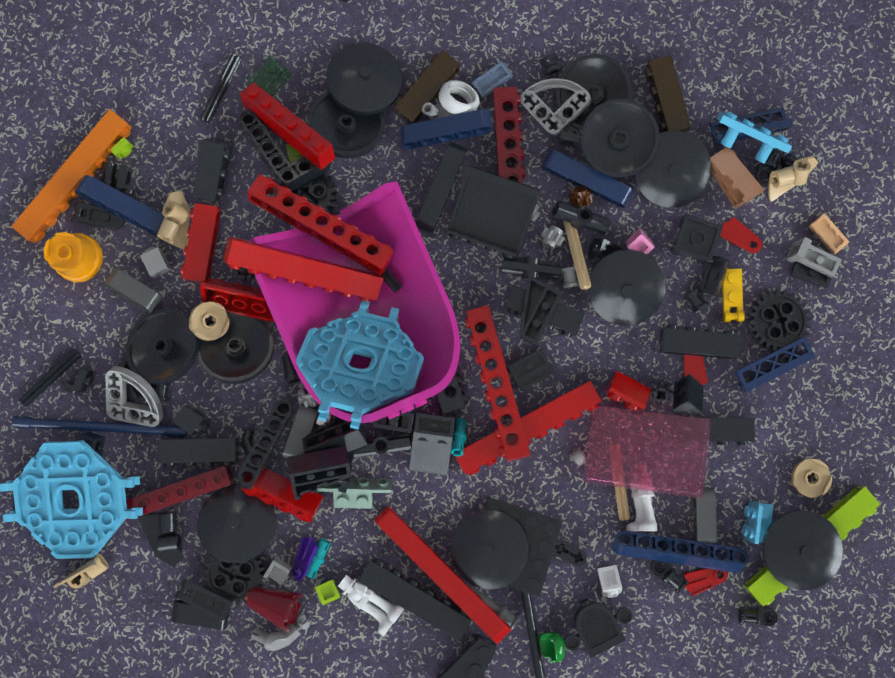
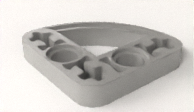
M559 78L537 82L527 88L520 96L521 104L551 135L560 134L591 103L590 94L582 86L570 80ZM551 88H564L575 92L555 113L537 96V93ZM533 95L532 100L537 105L533 107L529 102L525 103L527 101L526 96L531 97ZM579 95H587L585 97L586 102H580L577 105L579 107L578 110L575 108L574 105L571 104L572 102H574L575 104L579 102ZM570 107L573 109V115L566 118L563 115V111ZM540 108L547 110V114L543 118L537 116V111ZM549 118H550L554 123H557V122H558V124H557L558 129H557V130H555V129L550 130V129L552 128V126L547 122V120H548Z
M119 366L112 367L106 373V412L110 418L149 427H155L163 419L161 402L154 389L145 379L135 372ZM126 382L134 386L143 395L149 406L127 402ZM112 389L119 391L120 397L115 396L112 393ZM131 410L137 411L139 417L133 416Z

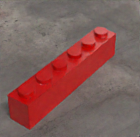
M253 82L239 93L243 106L247 111L254 112L264 125L320 170L335 159L333 146L329 141Z

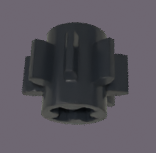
M663 379L658 384L653 382L655 389H651L650 394H654L652 401L657 400L660 405L664 401L670 402L669 395H674V391L669 390L671 383L666 384Z

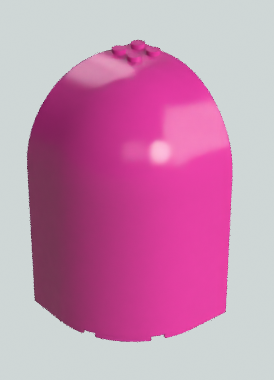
M397 181L384 183L357 202L340 210L341 214L337 215L343 222L356 226L362 233L372 235L376 241L388 244L394 250L393 259L387 268L402 284V288L395 293L383 280L378 299H370L369 314L388 318L391 308H398L400 329L413 342L416 351L420 352L424 357L414 393L363 414L361 423L373 422L386 416L390 420L399 416L400 410L404 414L415 409L414 404L417 408L428 403L426 399L440 393L451 382L459 362L460 338L454 311ZM324 222L317 223L320 226L326 225ZM297 228L258 236L249 240L253 243L374 273ZM339 231L334 232L335 235L343 234ZM259 272V274H255V277L294 368L304 387L316 402L321 404V401L296 365V358L308 330L315 327L317 329L327 326L328 322L338 318L345 319L350 317L351 313L359 310L362 300L356 295L347 297L341 295V292L334 290V293L322 290L323 287L320 286L310 288L305 286L303 282L297 281V284L285 281L286 278L278 277V279L267 277V273ZM353 354L349 365L354 368L365 369L369 367L372 358ZM330 407L329 412L352 422L351 415L353 412Z

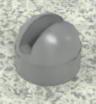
M581 450L573 451L569 455L578 467L586 459L585 453Z

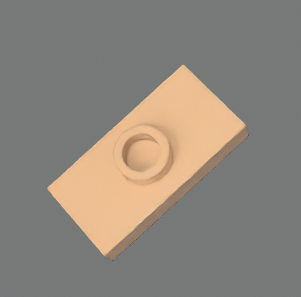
M825 213L808 226L833 255L849 243L848 239Z

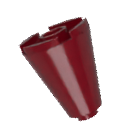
M253 587L252 590H248L245 601H247V606L281 630L288 632L290 630L287 628L288 625L294 624L301 607L298 599L303 596L299 592Z

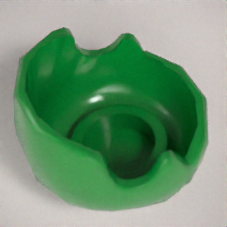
M556 632L541 634L539 643L542 656L551 659L550 663L561 661L566 652L564 639Z

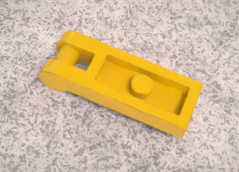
M727 269L722 284L723 322H731V320L744 322L742 269ZM730 307H736V313H731Z

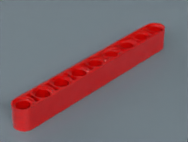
M386 506L374 519L375 523L495 643L499 644L512 630L510 626L395 512L393 513L389 506Z

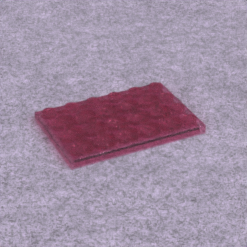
M599 406L592 413L584 482L703 499L711 419Z

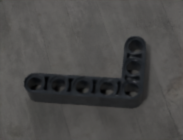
M244 111L239 116L244 134L280 186H286L293 191L330 169L331 163L320 170L305 157L290 164L254 112Z

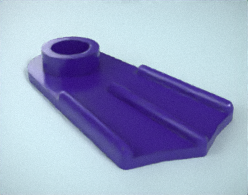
M313 537L301 538L294 567L291 571L295 581H302L318 549V545Z

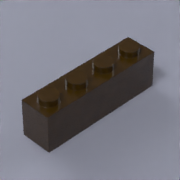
M444 50L432 57L430 66L422 69L419 73L420 78L416 82H412L408 86L405 96H400L395 102V113L409 124H414L424 114L422 111L423 105L427 102L432 104L439 96L438 94L443 84L452 80L460 70V63Z
M672 56L649 60L645 68V76L647 79H650V94L652 97H655L656 104H654L656 114L660 115L661 122H659L661 132H688L691 125Z

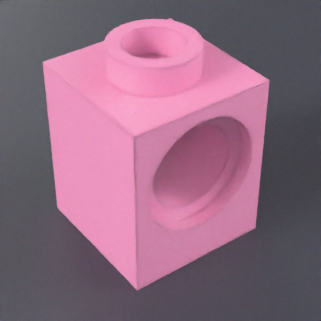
M640 228L625 241L628 249L638 250L646 254L655 248L652 240Z

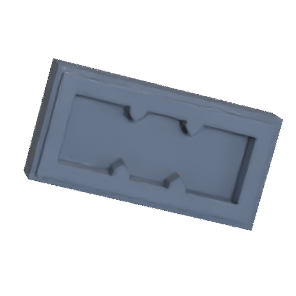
M500 61L471 82V85L483 99L493 92V88L500 87L510 80L513 75L503 61Z

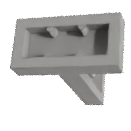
M806 237L792 244L785 260L791 263L795 261L800 262L831 278L835 276L842 259L811 245L812 240Z

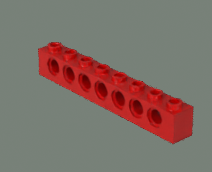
M260 174L247 191L248 201L379 276H382L393 259L394 250L388 244L376 241L372 235L362 233L356 226L348 225L337 215L327 213L321 206L313 205L304 196L292 193L288 187L278 185L268 176L264 177ZM268 194H275L276 196H274V197H269V196H267V195H268ZM291 203L292 206L287 207L284 204ZM306 212V213H308L309 215H308V216H302L301 213ZM324 222L326 225L320 226L317 223ZM339 231L343 234L335 235L334 232ZM352 241H357V242H359L360 244H358V245H353V244H351L350 242H352ZM372 250L375 251L376 254L370 255L367 252Z
M489 305L466 311L468 316L464 318L467 329L471 328L473 334L469 336L472 347L476 346L478 352L474 354L477 365L481 364L483 370L479 372L482 384L486 383L488 389L484 391L487 402L491 401L493 409H489L492 421L496 420L498 425L494 429L497 439H502L503 446L500 447L502 458H507V461L511 462L529 457L528 443ZM479 325H484L486 327V330L483 333H479L476 331V328ZM484 343H489L491 349L483 351L481 346ZM489 361H494L497 364L492 370L486 368V364ZM498 379L502 384L499 388H493L491 382ZM499 398H505L507 404L499 407L496 401ZM505 416H509L512 419V423L508 426L501 423L502 418ZM509 435L517 437L518 440L515 444L510 445L506 442Z

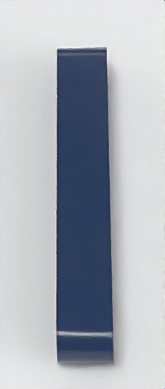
M631 531L618 532L612 543V549L618 555L733 573L741 572L749 561V554L741 548Z

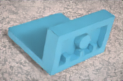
M749 501L748 505L745 506L744 515L747 517L746 525L744 524L742 528V535L745 536L744 540L754 544H759V542L763 541L765 532L772 522V504Z

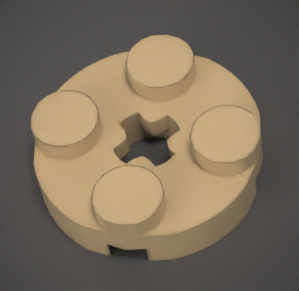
M216 302L200 303L190 314L189 328L195 336L202 340L218 339L229 328L227 311ZM211 316L214 324L207 326L205 318Z
M803 459L793 468L791 484L799 494L814 498L828 492L832 484V476H830L829 468L824 462L817 459ZM814 473L816 481L809 483L807 476Z

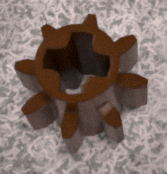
M576 187L573 189V194H569V202L578 208L581 206L589 207V203L593 202V195L590 190L587 191L586 187Z

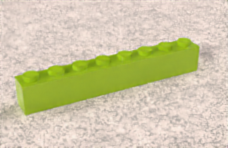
M858 485L824 514L823 517L833 524L839 533L841 541L847 538L848 532L858 528L863 523L862 520L872 516L877 511L876 508L881 504L865 486ZM766 566L743 585L756 602L762 606L771 604L779 592L782 593L789 588L778 582L770 574Z

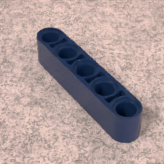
M480 109L405 125L400 128L402 148L411 150L485 135L492 132L490 111Z
M549 150L541 166L543 170L549 171V173L563 180L566 179L567 182L578 187H586L587 191L590 190L592 194L598 197L600 195V198L612 204H617L621 208H625L633 192L631 187L555 150Z
M84 175L75 190L77 195L157 237L164 219L163 214L92 176Z

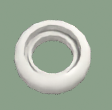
M450 80L444 83L438 94L443 108L453 115L475 111L480 103L477 92L467 83L458 80ZM450 93L463 97L468 104L455 100Z

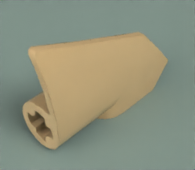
M813 156L796 160L793 166L772 171L768 187L769 200L771 202L796 185H804L807 182L808 175L818 164L817 160Z
M179 190L168 195L162 211L164 219L157 237L184 250L189 240L187 238V230L190 226V207L182 191Z
M98 554L53 587L55 589L67 582L72 588H80L89 583L90 577L94 579L107 570L109 565L104 557ZM78 575L82 577L79 582L76 580Z

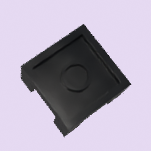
M685 214L679 223L680 230L676 242L672 244L670 253L677 256L683 254L698 259V263L707 265L712 260L723 226Z

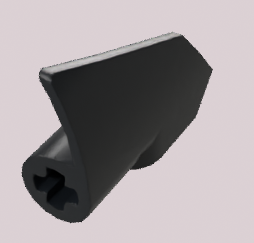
M176 513L140 516L138 519L155 556L170 566L175 567L183 559L181 536L177 533Z

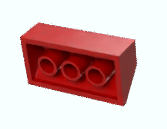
M207 278L200 283L202 303L216 302L222 305L229 313L275 322L260 288Z

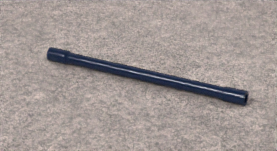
M14 416L12 418L13 428H45L187 437V432L178 425L149 427L128 423L39 419Z

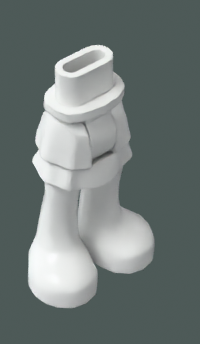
M646 464L634 465L635 474H632V477L635 478L632 480L631 497H633L636 519L634 522L629 523L626 529L631 532L657 531V523L651 503V497L655 495L652 491L653 485L650 473H647Z
M346 575L338 585L344 591V595L348 593L347 597L358 609H362L377 619L379 622L378 633L382 636L386 634L404 610L401 606L378 596L373 589L362 584L356 578L352 580ZM369 601L373 602L374 604H376L377 606H379L381 609L377 608L376 606H374V605H373L372 603H370Z

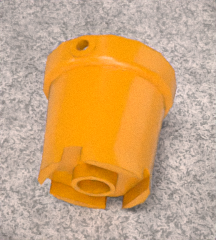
M61 232L54 234L55 236L51 240L48 239L43 249L44 258L50 267L55 269L64 279L75 283L85 282L99 272L103 262V253L99 243L91 236L82 233L70 234Z

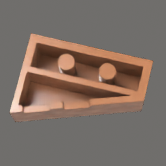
M726 147L710 157L711 173L735 210L765 191L730 148Z

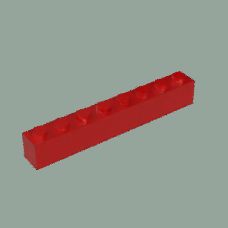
M230 236L223 257L225 263L232 269L239 270L240 267L247 268V272L253 274L263 272L267 273V277L273 279L283 277L286 278L285 281L297 284V281L310 288L320 286L323 287L322 290L330 293H334V290L340 291L341 295L347 297L356 295L359 296L360 300L370 302V299H378L384 279L374 273Z
M588 381L522 416L520 419L528 445L531 443L530 439L534 437L540 439L548 434L547 430L551 428L557 430L564 426V421L569 418L573 421L581 417L582 411L587 409L590 412L599 407L597 403L601 402V399L592 382ZM494 431L465 447L462 456H455L464 474L469 473L471 476L480 471V466L486 464L488 467L497 462L496 458L502 455L500 447L503 446L502 439H497L496 432ZM509 435L506 442L513 445L518 439L515 435Z

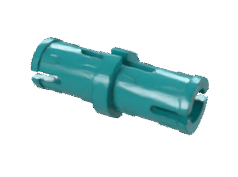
M457 418L454 425L451 454L457 457L463 455L464 442L467 439V421H464L463 418Z
M324 538L319 539L318 549L305 575L309 578L315 579L319 567L325 561L324 557L331 542Z

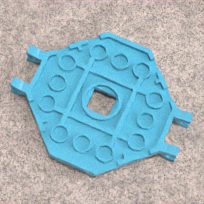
M362 300L359 310L351 313L350 317L345 319L338 318L328 322L327 326L308 330L296 358V365L321 401L318 412H320L318 420L327 421L330 407L353 412L350 428L359 429L363 414L414 393L424 357L420 352L416 351L413 342L400 329L398 308L392 307L389 317L386 318L369 314L368 307L370 302ZM353 354L372 358L369 367L365 369L351 367L349 364Z
M84 440L45 442L39 448L35 457H32L24 467V471L15 480H8L6 483H0V492L13 491L15 510L3 514V522L17 521L22 527L26 526L32 532L31 535L41 545L45 544L52 551L51 554L56 559L93 558L126 519H137L138 516L143 515V507L127 509L125 487L133 488L135 487L134 485H139L140 478L139 476L123 478ZM62 490H75L77 492L79 508L64 509Z

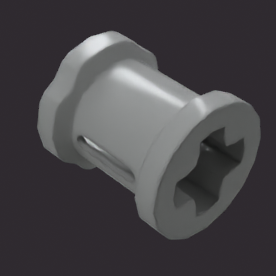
M575 266L560 269L564 280L563 289L580 286L579 282H577Z

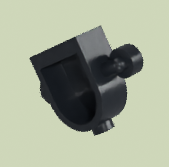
M589 598L579 602L580 607L577 609L574 617V624L578 633L567 634L564 638V643L568 650L575 651L579 648L580 641H582L589 656L592 658L626 640L617 622L628 624L631 622L633 614L627 607H620L616 614L613 615L603 603L590 601Z

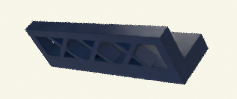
M784 107L738 116L736 118L740 121L750 119L752 122L754 118L758 117L765 122L754 127L760 129L762 126L772 131L771 133L786 131L793 126L791 118L786 119ZM780 113V121L772 122L769 120L772 114ZM719 121L710 122L714 145L721 144L726 132L716 133L715 126L723 125L727 129L728 127ZM741 132L735 141L752 137Z
M802 337L736 370L735 373L741 383L738 385L740 390L748 392L815 358L806 338ZM802 343L806 351L798 355L794 354L796 345ZM780 353L788 354L789 356L786 361L782 363L777 362ZM762 362L772 363L770 369L764 372L759 371ZM747 370L754 371L753 378L745 381L742 373Z

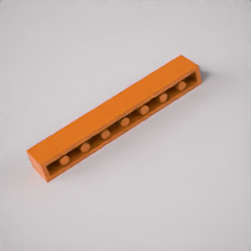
M109 109L11 227L30 242L36 243L41 241L45 236L44 232L49 227L55 225L60 213L65 212L69 208L70 201L79 196L75 193V190L84 175L94 177L96 170L102 168L106 158L113 154L110 149L123 137L127 138L131 133L132 127Z

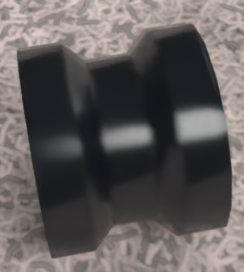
M556 53L540 60V64L545 69V76H550L563 69L562 65L558 62V55Z

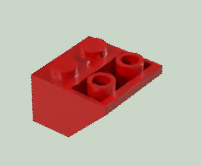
M614 371L604 392L608 393L606 397L615 402L622 401L625 403L624 407L631 411L645 409L651 389L619 371Z

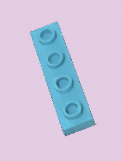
M720 111L716 118L720 123L728 127L721 141L722 145L731 148L741 132L756 138L763 144L755 159L764 164L773 148H778L786 153H789L792 148L788 143V138L780 134L777 137L771 135L772 131L762 126L758 129L754 127L753 122L747 119L740 121L736 119L737 115L729 111L726 114Z

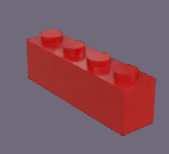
M195 203L194 208L191 209L190 219H192L191 227H188L187 238L189 240L188 245L184 248L185 264H182L180 270L182 279L186 281L201 283L210 278L221 209L217 206Z
M266 468L262 471L253 488L243 489L241 487V490L247 495L256 496L264 503L272 504L282 512L291 513L299 520L310 523L323 499V495L309 491L300 495L301 498L295 501L291 481ZM246 475L243 481L250 482L253 477Z

